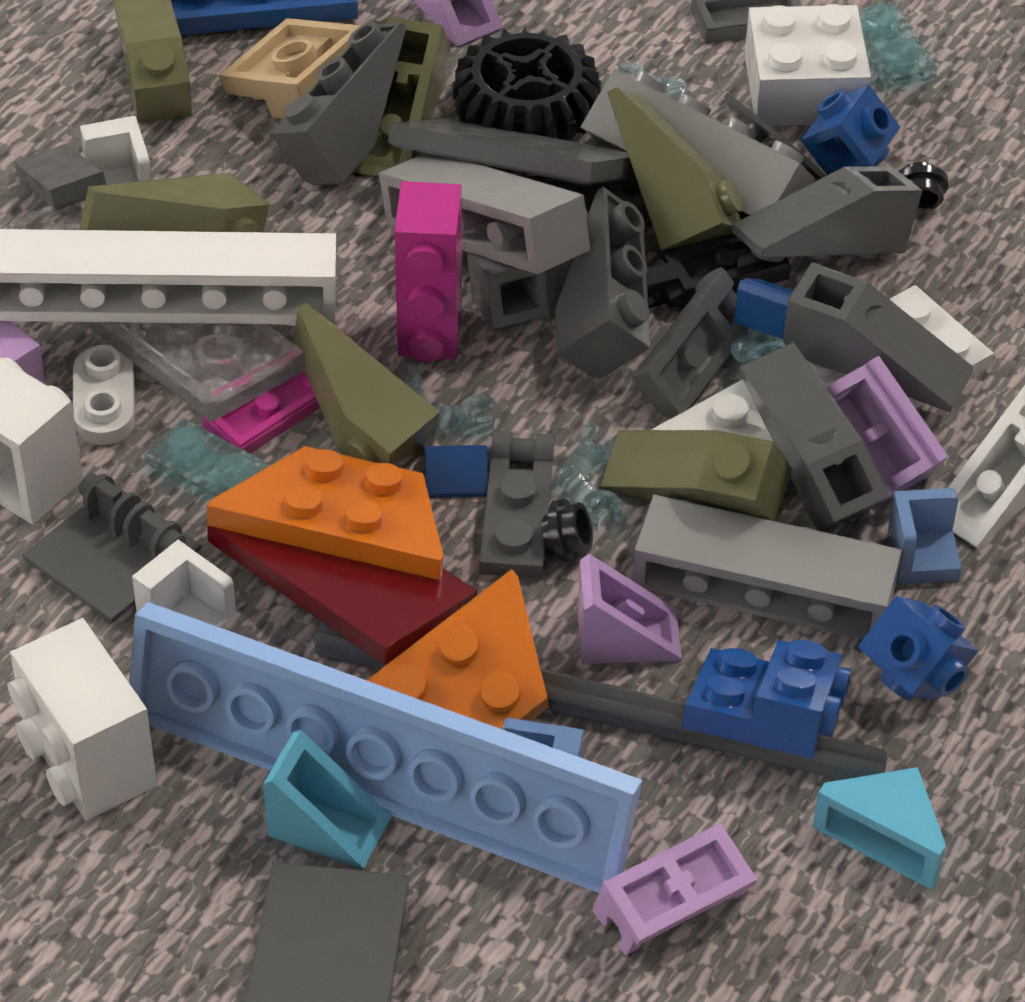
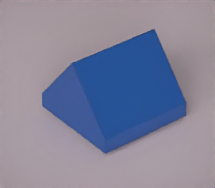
M745 278V280H740L737 291L735 323L783 340L787 302L793 290L761 279Z
M487 445L425 446V479L429 498L487 497Z

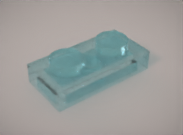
M894 1L858 9L868 64L886 92L936 80L937 67Z
M184 418L179 420L144 455L145 465L148 469L207 501L271 466L269 463Z

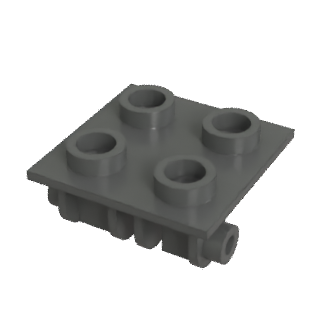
M90 473L84 477L79 485V493L83 496L84 506L23 553L22 558L109 622L113 623L135 604L132 576L177 540L183 542L196 553L202 547L200 543L182 532L179 524L175 521H167L155 513L152 505L147 502H141L140 497L132 492L126 493L116 486L113 478L107 474L97 476L94 473Z

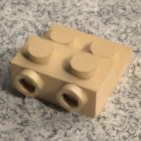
M286 18L218 75L225 93L252 97L254 100L265 99L272 118L284 119L286 108L294 100L304 96L318 81L316 76L319 70L340 56L349 45L348 39L350 35L362 25Z

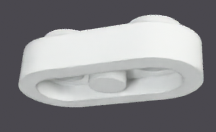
M97 345L90 347L80 353L74 361V421L76 432L83 440L96 445L114 444L125 439L135 426V374L133 360L127 351L118 346Z

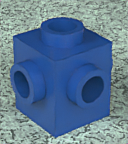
M868 84L849 93L841 89L826 97L818 105L816 110L819 115L802 137L801 142L826 175H829L843 167L877 166L889 154L887 146L900 129V126L891 115L889 109L881 102Z
M895 596L858 645V648L883 670L880 680L891 691L908 701H911L913 697L936 701L941 697L951 695L967 678L969 673L967 665L979 651L962 636L966 629L965 625L949 611L938 605L930 608L924 602Z

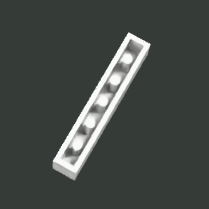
M0 229V321L296 324L298 308L307 302L335 325L336 233Z

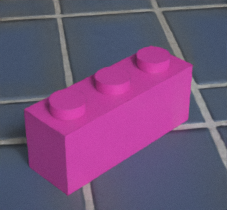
M401 181L395 224L398 356L413 357L422 362H433L440 358L457 359L462 314V184Z

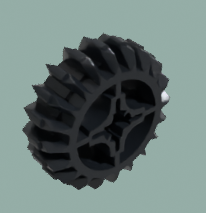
M524 27L521 33L511 34L506 29H503L500 38L497 39L491 36H483L480 46H468L466 56L458 59L455 81L453 82V100H455L456 112L459 115L460 121L481 124L487 128H502L505 131H518L555 139L558 137L560 140L571 142L576 132L586 134L581 125L601 92V80H599V72L595 66L594 57L585 54L582 44L570 45L567 35H561L556 38L550 37L547 28L539 34L529 33L526 27Z

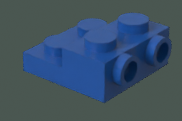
M778 640L770 662L758 659L753 653L743 649L727 648L718 650L711 648L685 704L681 728L813 759L821 735L833 737L839 711L840 708H843L846 699L851 669L840 667L842 654L829 652L822 645L808 640H794L791 642Z

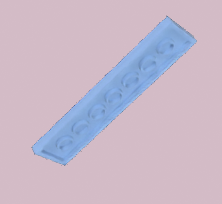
M147 602L135 614L129 684L147 708L149 726L270 771L292 733L302 730L393 817L598 893L604 881L624 872L643 780Z

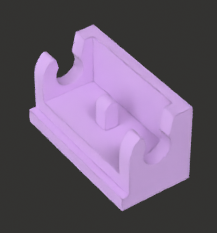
M879 356L838 379L826 388L862 438L890 494V497L883 503L893 498L894 491H905L928 478L949 457Z
M720 822L604 881L592 911L603 926L613 921L615 922L621 934V941L618 942V946L624 955H628L638 950L642 943L727 899L732 901L742 896L748 888L756 884L758 879Z

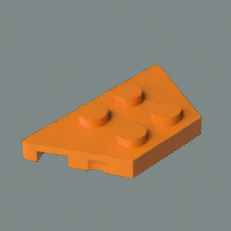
M304 446L214 497L207 504L208 526L435 580H440L442 576L443 551L424 475L420 472L398 468L389 463H377L342 455L333 450Z
M512 569L367 679V681L502 729L506 718L526 721L534 720L549 708L518 575Z

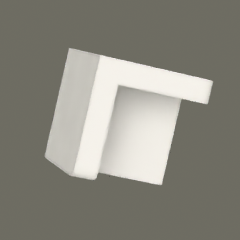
M136 116L80 126L84 158L103 171L107 185L152 180L150 160Z
M180 540L175 541L132 576L137 612L147 602L220 628L236 616L234 584L231 577Z

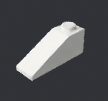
M1025 385L948 487L956 490L958 498L953 533L976 549H979L1025 507Z

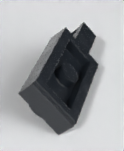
M734 234L662 251L661 259L650 264L647 268L648 307L653 308L668 304L669 307L686 306L696 294L695 288L699 281L717 268H723L734 281L732 289L737 293L740 280H745V278L761 279L770 283L789 280L791 264L787 257L781 262H770L755 257L751 253V248Z

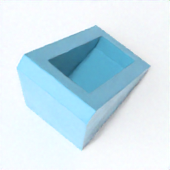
M302 730L292 733L263 783L267 833L269 837L359 869H364L392 817Z
M918 767L823 784L817 795L813 828L933 890L939 881L946 844Z

